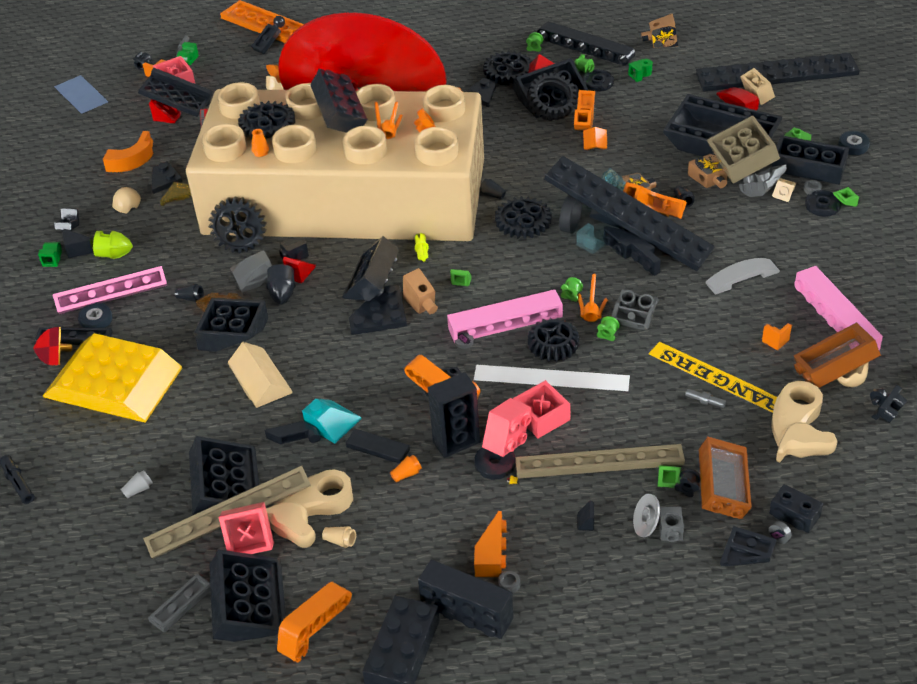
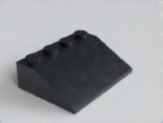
M571 58L515 78L512 86L519 101L536 119L543 115L537 116V111H532V107L530 108L528 102V93L531 84L539 75L542 76L544 73H547L548 76L549 73H553V76L558 73L560 78L562 75L565 76V81L569 79L570 84L573 83L574 89L576 88L577 98L575 105L578 104L579 90L589 91ZM544 86L537 91L538 99L548 107L559 108L567 103L566 94L555 86Z
M196 436L189 451L192 515L259 485L255 446Z
M218 549L209 565L213 639L236 642L278 635L280 624L286 618L281 559Z

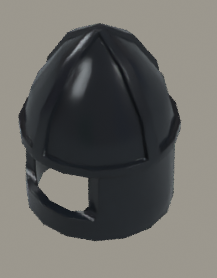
M274 265L267 269L268 282L266 285L271 298L276 303L282 305L288 301L296 287L294 269L289 265Z

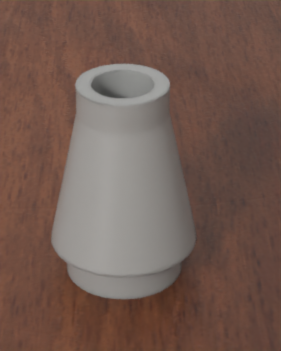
M143 470L140 473L137 472L120 490L128 499L149 489L153 482Z

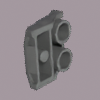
M786 165L764 167L748 175L739 184L740 191L749 197L763 196L785 173Z
M261 250L233 265L230 271L233 273L241 293L267 283V269L272 265L265 251Z
M622 289L611 317L618 320L622 326L648 330L659 299L658 297L653 299L649 294L639 295L631 290Z

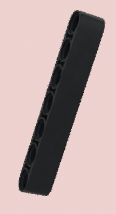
M545 22L537 30V33L543 36L544 41L619 65L626 66L635 57V51L630 46L553 22Z

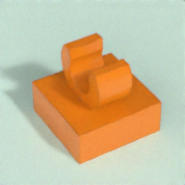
M423 108L417 112L419 118L414 121V124L419 132L426 128L436 127L433 119Z

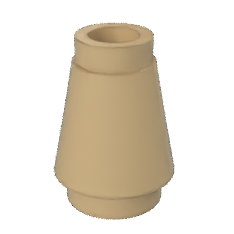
M349 526L325 527L322 537L323 540L347 548L354 545L356 531Z

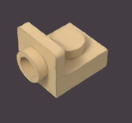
M779 178L772 196L789 202L796 183Z

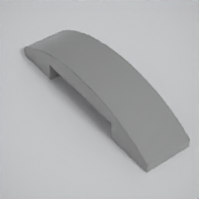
M748 259L722 269L710 277L706 284L716 295L730 290L734 283L757 275L765 278L779 273L780 270L770 259Z

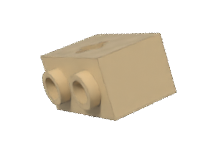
M755 68L740 76L745 90L758 97L760 105L775 97L771 83Z

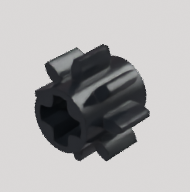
M140 51L133 58L135 60L134 65L138 70L144 69L143 63L145 62L153 65L151 62L152 57L146 52L142 53Z

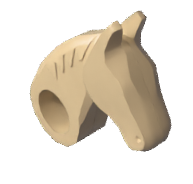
M795 381L788 383L775 401L772 415V431L778 445L776 462L780 463L787 455L799 458L829 455L836 449L837 439L835 434L816 430L809 425L820 415L823 394L819 388L810 382ZM793 400H803L808 402L809 404L801 405L794 402Z
M333 469L308 477L311 484L310 487L274 503L272 507L266 508L271 529L278 536L288 539L302 548L310 547L314 543L316 536L315 531L308 524V516L340 514L348 509L353 501L351 480L344 472ZM336 488L341 490L338 494L331 496L322 494L328 489Z

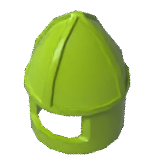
M96 231L93 251L96 257L120 258L129 253L133 248L130 240L122 233L111 231L110 234H104L103 231Z

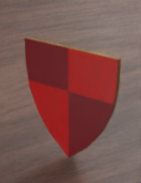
M53 327L42 333L33 349L39 359L45 364L60 365V351L71 352L72 345L61 344V327Z

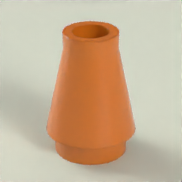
M261 129L252 131L251 150L257 157L267 155L269 145Z
M414 455L407 456L390 472V475L397 483L400 480L418 474L422 467Z

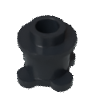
M687 468L682 470L680 482L675 484V490L681 491L687 497H693L694 492L700 488V474L693 469Z

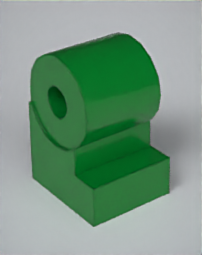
M184 42L182 50L177 53V57L181 56L188 65H191L199 56L196 43Z
M641 59L629 63L628 75L636 82L642 81V77H648L652 74L653 62L649 59Z
M45 242L43 244V249H40L38 253L42 267H58L62 254L60 242ZM52 258L53 262H47V260Z

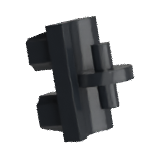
M896 385L888 395L883 388L872 390L870 393L872 404H878L879 407L871 417L877 420L881 416L890 423L898 414L890 405L899 411L907 401L899 394L902 388Z

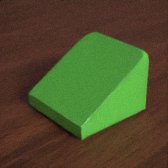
M849 187L833 193L845 205L856 207L858 204L859 196Z
M451 269L452 285H470L471 274L469 271Z
M659 465L658 487L674 488L675 484L680 482L681 467Z

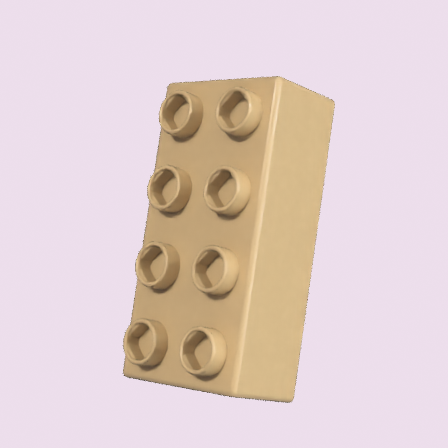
M238 82L226 85L214 92L186 168V175L201 234L210 235V232L213 230L208 228L209 224L212 223L208 220L212 216L211 212L215 210L216 204L220 206L221 200L226 203L228 197L233 201V198L236 196L238 201L244 197V202L250 199L251 206L257 204L255 209H262L259 215H265L262 221L267 222L266 226L263 227L267 229L263 234L264 236L380 239L384 236L387 239L415 240L416 234L420 238V233H423L426 236V240L471 241L473 239L484 163L482 105L479 93L462 92L459 88L451 85H438L426 92L393 91L390 87L382 84L367 85L357 90L356 94L368 120L364 126L353 128L345 133L327 128L311 89V83L299 84L289 90H257L254 85ZM267 101H270V103L276 101L277 104L283 102V106L288 104V107H292L296 123L277 130L272 140L267 138L266 141L269 145L267 155L263 157L255 156L251 150L252 140H250V136L246 138L243 130L238 126L239 114H243V110H248V106L254 107V103L260 105V102L266 104ZM375 102H378L381 125L385 120L391 119L394 104L398 102L394 125L400 114L403 117L396 130L395 137L386 139L384 132L377 128ZM423 108L433 119L436 127L426 128L419 132L414 121L419 118L417 112ZM239 212L240 216L247 217L244 212ZM222 217L224 221L230 222L229 218ZM245 228L248 233H253L250 228Z

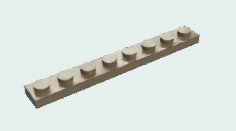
M681 444L515 457L517 479L656 468L659 465L681 466L685 463Z
M300 466L143 539L151 558L154 559L221 528L219 516L222 511L264 502L265 507L310 487L311 484L303 467Z

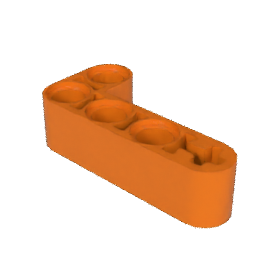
M417 355L404 368L406 375L426 392H428L429 386L451 378L423 355ZM474 383V385L477 387V400H478V397H479V395H480V388L478 387V385H477L476 383Z
M334 582L324 586L281 622L278 631L277 651L297 663L302 660L301 657L307 654L309 638L345 609L350 603L352 593Z

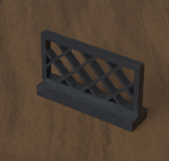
M153 68L151 75L140 87L138 94L198 117L200 110L204 109L205 106L208 107L213 91Z

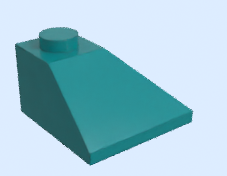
M315 399L302 410L304 422L315 426L321 436L334 444L361 420L360 416L332 400Z

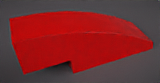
M733 87L716 93L725 103L758 110L759 98L747 90Z

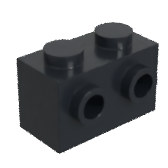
M783 484L771 500L769 514L778 520H783L793 525L798 530L809 533L821 516L823 503Z

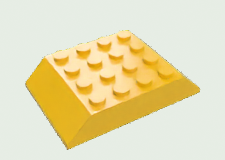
M94 333L79 346L43 394V397L146 423L181 371L182 366L160 348Z

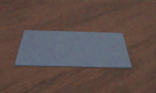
M81 75L54 86L81 114L108 103Z

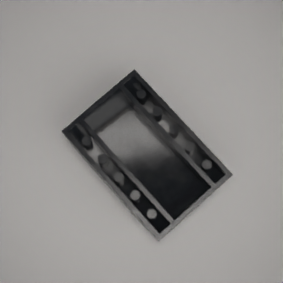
M687 94L664 128L663 133L678 150L703 157L714 153L707 142L708 139L751 116L755 117L769 137L772 138L782 121V116Z

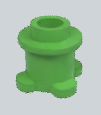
M533 32L529 35V38L526 40L528 45L527 51H541L540 45L543 43V36L541 34Z
M581 54L575 60L574 64L578 72L581 70L586 74L593 71L594 63L592 59H585V55Z
M568 278L566 284L561 286V297L577 302V294L583 289L582 282L578 278Z
M610 316L602 318L601 324L597 326V337L614 341V334L620 326L618 320Z

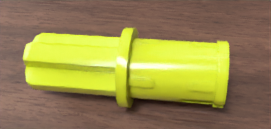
M420 233V238L418 234L414 237L416 242L415 251L417 252L418 260L425 262L428 258L429 246L426 243V236Z

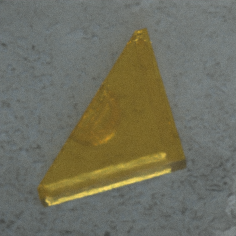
M174 182L160 200L161 206L173 200L177 202L189 198V195H191L189 185Z

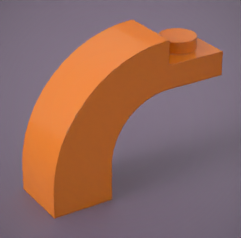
M579 90L577 109H575L574 130L592 128L595 91Z
M143 131L137 143L130 148L123 150L108 149L103 158L106 172L129 171L145 164L154 154L152 150L153 139L149 131Z
M626 182L623 192L662 215L682 218L687 203L684 200L661 195L641 185Z

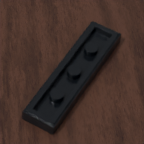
M39 327L34 340L35 344L42 333L50 328ZM61 328L60 343L81 345L94 333L111 337L113 331L112 328Z

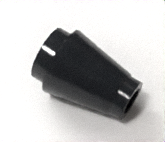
M484 179L481 183L480 191L484 195L501 200L505 197L506 190L492 179Z
M682 186L674 188L676 198L687 202L685 207L693 205L695 197L692 192Z
M198 284L176 288L175 297L177 299L198 302L204 296L203 287Z

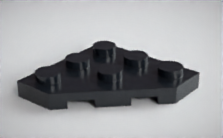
M399 284L384 286V291L379 297L375 296L370 301H365L349 317L351 335L407 326Z

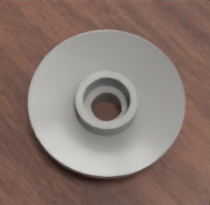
M653 494L642 496L635 508L633 524L636 534L640 537L651 535L660 519L659 501Z

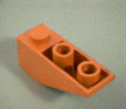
M498 511L475 545V577H499L502 569H506V555H502V551H506V537H502V533H506L507 527L506 520H502V511Z

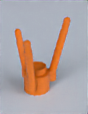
M375 102L377 128L384 132L386 139H391L395 137L396 130L403 117L400 114L394 125L398 102L394 104L391 119L385 120L382 125L378 102Z
M596 274L592 275L590 302L584 306L581 294L577 295L581 310L580 316L590 322L601 319L602 311L608 300L605 298L600 308L594 303Z

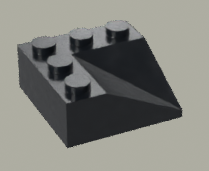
M211 298L194 332L198 350L219 351L249 340L263 331L268 320L265 301Z

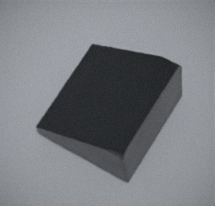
M589 501L578 512L577 530H594L593 501Z

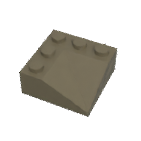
M754 116L707 140L732 183L780 159L775 143Z

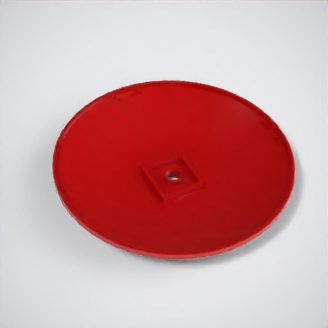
M365 13L331 14L304 24L285 42L279 58V78L284 90H289L299 84L311 83L319 68L331 70L340 75H347L350 77L355 91L359 90L358 87L362 88L371 84H382L390 87L393 91L426 92L432 87L446 85V73L443 63L434 48L424 38L401 23Z

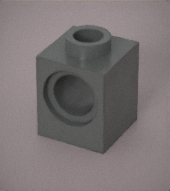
M660 507L659 530L661 541L675 542L683 540L684 524L681 507Z

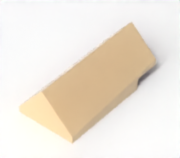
M242 342L228 361V364L255 407H260L292 394L291 388L262 347Z

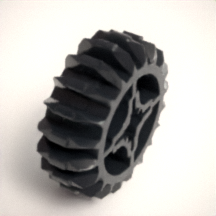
M550 317L549 320L542 319V322H536L535 326H531L527 341L531 353H534L535 357L540 356L541 361L545 358L548 362L555 360L557 363L558 359L564 361L566 357L571 358V355L576 353L579 346V334L576 327L572 325V322L567 323L566 319L561 321L559 318L552 320Z

